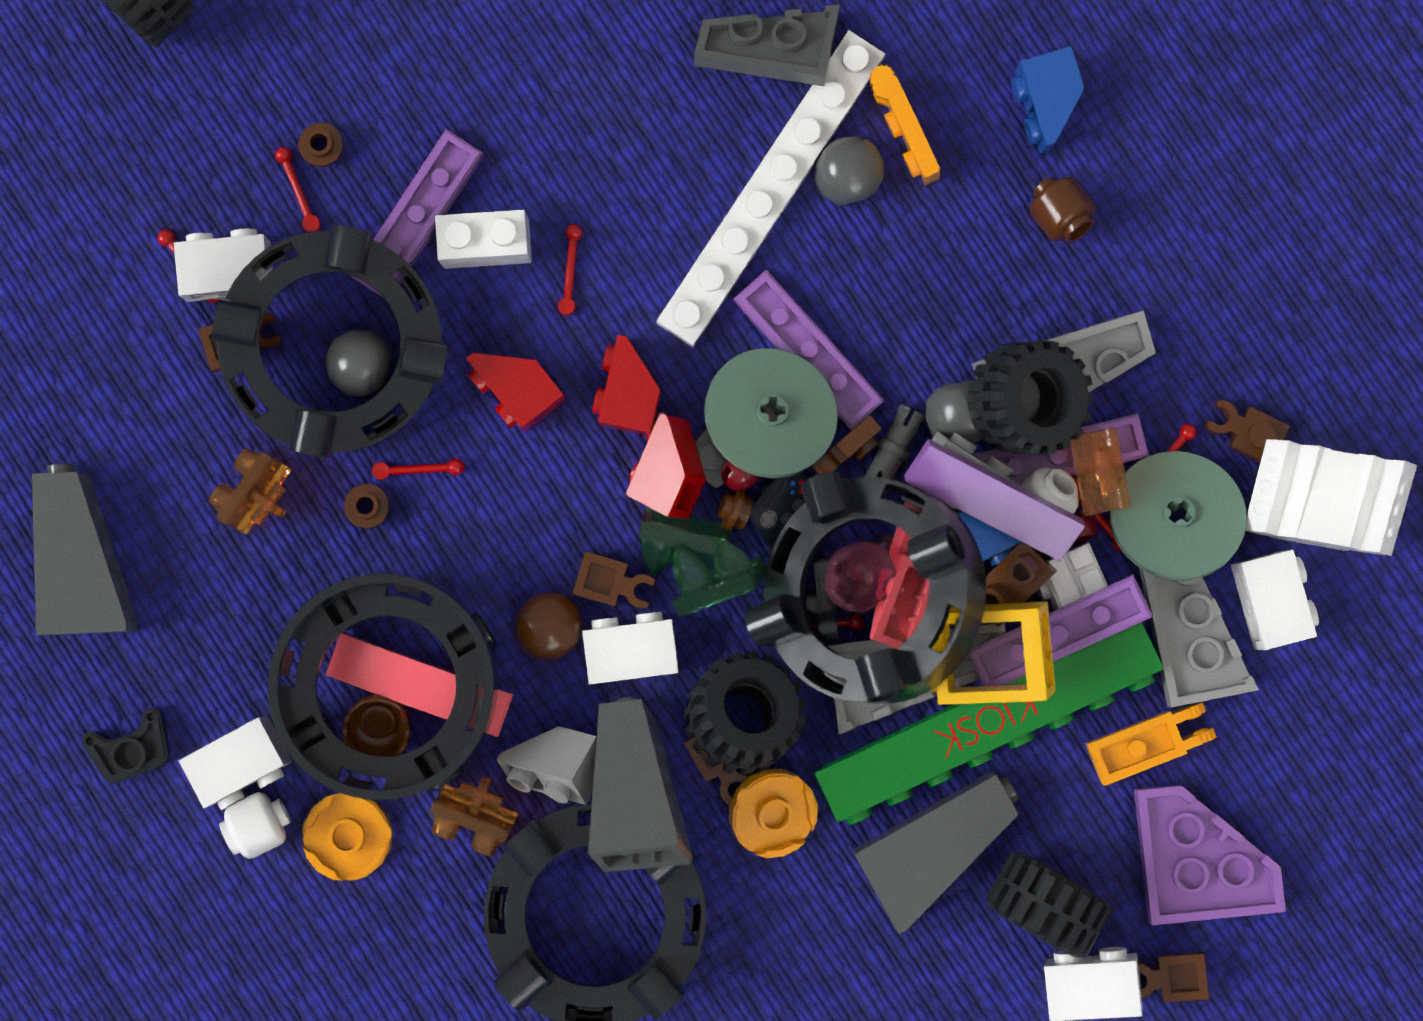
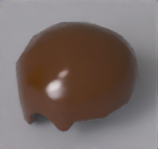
M545 591L533 596L519 608L515 617L513 634L519 649L530 658L551 662L567 655L580 641L584 622L578 606L565 594Z
M372 694L360 697L347 710L342 726V740L352 748L370 755H401L405 751L410 737L408 711L404 709L403 704L381 695Z

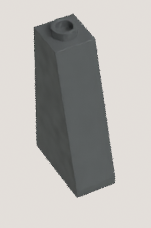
M73 464L47 465V473H33L36 635L138 631V621L90 475L75 472V465Z
M624 697L617 699L615 702L599 704L588 854L604 872L692 864V853L657 720L642 699Z
M989 772L852 849L898 934L906 931L1019 815L1013 805L1019 798L1006 777L999 780L996 774Z

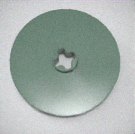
M754 349L729 360L713 378L706 394L704 407L706 427L718 451L737 468L752 475L765 478L790 477L812 467L829 448L837 427L838 415L835 397L824 376L805 359L780 349ZM767 404L773 405L774 412L781 413L775 422L769 421L768 414L761 413Z
M1169 451L1146 457L1125 472L1112 496L1110 524L1118 546L1135 565L1161 578L1192 580L1212 574L1233 557L1245 534L1247 522L1246 506L1237 484L1219 465L1196 454ZM1179 508L1184 509L1187 512L1184 517L1185 520L1180 519L1174 523L1169 519L1172 513L1171 510L1176 512Z

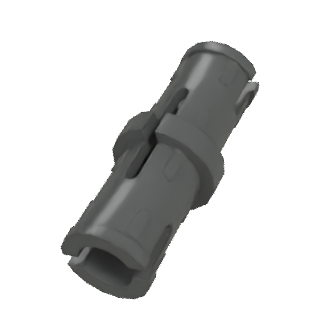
M905 405L899 406V410L885 438H879L878 440L879 443L876 445V448L879 450L865 477H878L879 474H882L881 478L893 480L901 462H907L910 456L907 450L921 423L925 420L923 414L915 410L908 425L904 426L911 408Z

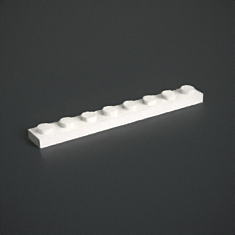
M848 30L830 58L825 85L811 86L657 319V325L689 346H695L817 161L821 152L825 149L868 84L872 69H875L885 57L884 52Z

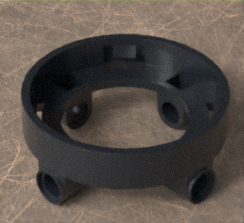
M332 225L331 231L307 232L279 241L249 262L233 282L226 298H219L211 339L217 340L219 365L228 390L237 405L255 425L270 436L289 444L288 450L329 458L330 453L353 451L378 443L402 428L424 404L433 384H440L448 345L443 344L441 341L440 321L432 297L415 270L391 249L372 240L373 233ZM295 248L299 254L298 257L277 266L261 281L258 279L255 273L261 267L267 271L279 261L287 258L284 252ZM396 270L405 277L401 282L407 288L413 300H420L423 309L416 313L407 293L390 275ZM315 273H342L366 282L376 289L387 301L399 327L400 355L391 379L371 400L345 411H316L293 402L273 384L266 373L260 356L259 333L262 319L268 306L275 296L290 283ZM242 371L254 393L270 410L262 416L254 409L258 403L252 397L245 384L241 386L237 384L235 376ZM398 403L404 408V411L398 417L392 413L386 419L374 425V433L365 435L361 427L383 417Z
M826 472L805 480L801 484L805 503L787 521L770 554L765 574L764 602L747 609L745 612V622L749 634L755 643L761 647H776L786 664L800 679L819 692L831 697L871 704H892L904 702L929 692L947 679L962 663L970 651L982 623L986 601V577L981 553L970 529L962 518L942 500L916 487L896 480L877 477L848 480L842 478L838 472ZM887 493L905 494L901 500L921 508L920 515L904 505L886 500ZM883 520L900 527L911 537L907 543L908 553L918 574L925 579H929L928 602L918 627L899 648L874 651L855 660L833 651L815 632L806 608V578L816 552L833 533L857 521ZM951 605L960 608L961 613L948 639L949 643L942 653L934 649L933 646L946 625ZM829 674H832V675H834V676H836V677H840V678L847 679V681H846V682H843V681H841V680H839V679L834 678L833 676H831V675H829Z
M369 574L338 582L322 590L305 603L291 618L276 644L268 675V701L276 732L289 755L301 769L316 781L339 793L362 799L388 800L411 796L427 789L429 792H432L465 772L463 766L475 754L490 728L495 713L498 692L497 668L492 648L497 646V643L477 611L470 613L453 596L427 582L396 574ZM395 584L397 592L408 593L420 597L421 591L433 596L431 606L410 598L387 596L389 585ZM382 616H395L412 620L432 632L447 650L456 677L454 704L442 729L422 747L398 756L370 755L346 744L339 738L332 721L320 707L318 699L319 670L324 656L332 643L342 633L354 628L365 620ZM293 639L307 642L297 666L295 687L281 684L282 675L289 676L295 651L290 650L289 646ZM481 685L484 686V697H479L473 719L477 725L474 731H469L466 729L475 709L477 687ZM342 767L362 775L387 777L384 789L371 790L372 782L350 776L346 778L344 783L340 782L339 778Z
M588 801L586 805L573 803L562 806L536 820L533 819L503 846L505 852L493 871L486 893L484 927L489 952L499 972L498 977L494 980L498 991L517 1011L521 1012L529 1006L536 1012L554 1021H635L648 1014L654 1020L660 1018L684 995L685 991L682 989V985L696 964L704 940L706 899L701 875L693 856L692 864L645 868L656 880L665 906L663 935L649 961L637 972L620 981L604 985L581 984L560 976L550 969L539 957L527 931L526 905L533 882L550 861L571 849L589 846L590 824L578 825V815L580 812L590 811L591 818L592 801ZM500 887H509L504 910L506 933L500 932L498 920H502L504 895L499 892ZM684 898H696L697 901L696 905L690 906L689 931H695L691 944L682 943L686 922ZM566 1003L578 1006V1009L566 1006ZM613 1006L612 1010L603 1011V1008H600Z

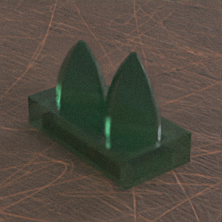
M647 506L638 538H642L643 559L652 576L657 575L670 565L677 555L679 548L685 549L686 560L696 578H701L713 571L722 558H726L732 529L728 531L723 529L721 524L693 517L689 519L667 517Z
M718 540L713 554L715 573L711 574L706 565L694 554L677 546L673 556V570L680 592L672 600V604L679 617L755 590L769 572L762 557L759 556L749 560L746 554L736 546L726 541Z

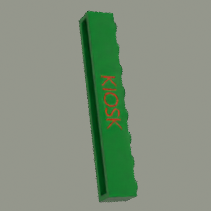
M1142 622L1054 661L1056 692L1047 701L952 704L814 769V775L836 821L840 822L846 819L848 825L862 821L873 814L870 807L885 800L889 806L900 803L913 796L911 788L927 781L929 787L938 785L952 778L954 775L951 769L967 762L969 768L983 764L994 757L991 751L1006 743H1008L1010 749L1021 746L1033 740L1032 731L1048 724L1050 730L1059 728L1075 719L1072 712L1087 705L1090 711L1102 708L1115 701L1113 693L1127 686L1131 692H1134L1154 683L1153 674L1164 670ZM1026 674L1001 686L1027 685Z

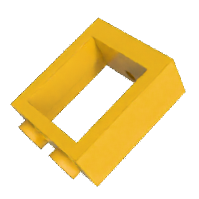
M1048 601L985 605L982 623L1021 621L1027 685L955 687L953 672L941 684L932 689L933 692H937L938 705L1047 701L1056 692ZM951 606L948 620L939 639L933 646L934 649L943 653L947 647L950 637L949 625H954L957 618L960 617V608Z

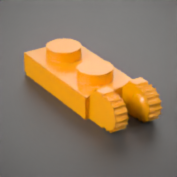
M881 64V66H876L875 69H872L873 71L870 73L871 77L869 78V81H871L870 87H872L871 92H874L873 96L878 104L887 106L890 112L884 114V118L894 139L902 135L909 150L903 153L902 156L912 178L920 175L925 186L939 180L940 167L897 76H894L895 72L892 71V68L887 67V65L883 66Z
M1203 701L1187 705L1173 712H1163L1086 742V748L1101 785H1109L1188 754L1186 750L1217 738L1213 727L1196 730L1183 738L1180 736L1176 724L1201 716L1202 713H1205L1206 709Z

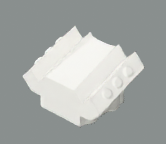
M1266 439L1247 513L1245 531L1270 536L1269 538L1320 547L1392 556L1417 465L1403 460L1383 459L1375 455L1352 454L1331 450L1322 446L1300 445L1287 440Z

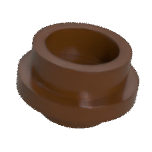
M322 122L314 123L306 127L301 133L298 142L299 151L309 164L316 167H327L334 164L340 158L343 152V139L338 130L332 125ZM319 137L327 138L328 143L324 150L316 151L313 149L315 139Z
M358 485L346 496L344 503L345 514L349 521L358 527L374 528L380 525L389 513L388 497L382 489L375 485ZM364 498H370L374 503V508L369 514H362L359 510V503Z
M745 490L733 491L732 494L726 492L723 495L717 510V517L722 518L721 527L728 531L732 528L742 530L751 514L754 498L746 495Z

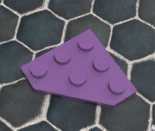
M1181 785L1134 789L1149 924L1160 925L1286 912L1281 867L1252 845L1221 817L1197 800L1188 790Z

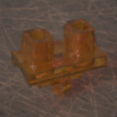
M1111 427L1083 433L1079 439H1070L1084 515L1090 516L1105 511L1131 507L1117 428Z
M243 449L234 462V469L244 475L243 479L236 489L225 483L217 486L210 496L209 502L219 512L215 518L223 524L231 526L247 535L254 523L262 525L270 512L280 518L286 513L287 510L277 502L286 490L281 484L292 469L262 451L258 454L251 450Z
M485 776L482 778L478 788L465 782L461 783L459 790L444 784L438 797L433 801L429 812L434 815L432 828L434 835L446 840H454L460 826L476 832L471 847L476 852L489 857L494 854L501 842H506L518 813L501 807L504 798L489 792L492 779Z

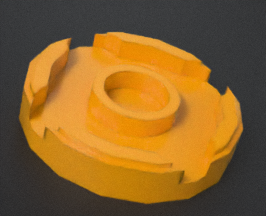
M781 768L765 769L749 776L736 789L729 804V824L735 838L748 851L764 858L783 857L798 850L806 842L804 839L808 836L810 830L813 832L817 823L818 804L812 789L797 774Z
M336 793L325 797L312 807L303 824V848L306 858L317 872L332 880L352 881L367 877L383 864L391 849L393 830L388 814L378 801Z

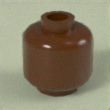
M1049 177L1034 189L1033 195L1035 198L1031 203L1029 212L1050 240L1056 242L1065 240L1067 243H1072L1083 237L1093 227L1096 205L1075 178L1062 177L1055 179L1054 177Z

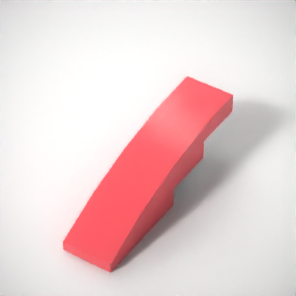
M907 501L904 503V506L920 515L921 508ZM898 526L887 558L869 637L871 640L894 649L899 648L905 643L918 627L926 610L929 595V579H925L918 574L908 553L907 543L911 537Z
M343 633L338 638L325 674L446 720L451 713L455 700V672ZM481 685L477 687L475 709L468 725L472 729H475L477 725L473 719L479 697H484V686ZM498 689L495 713L487 734L499 737L513 694Z

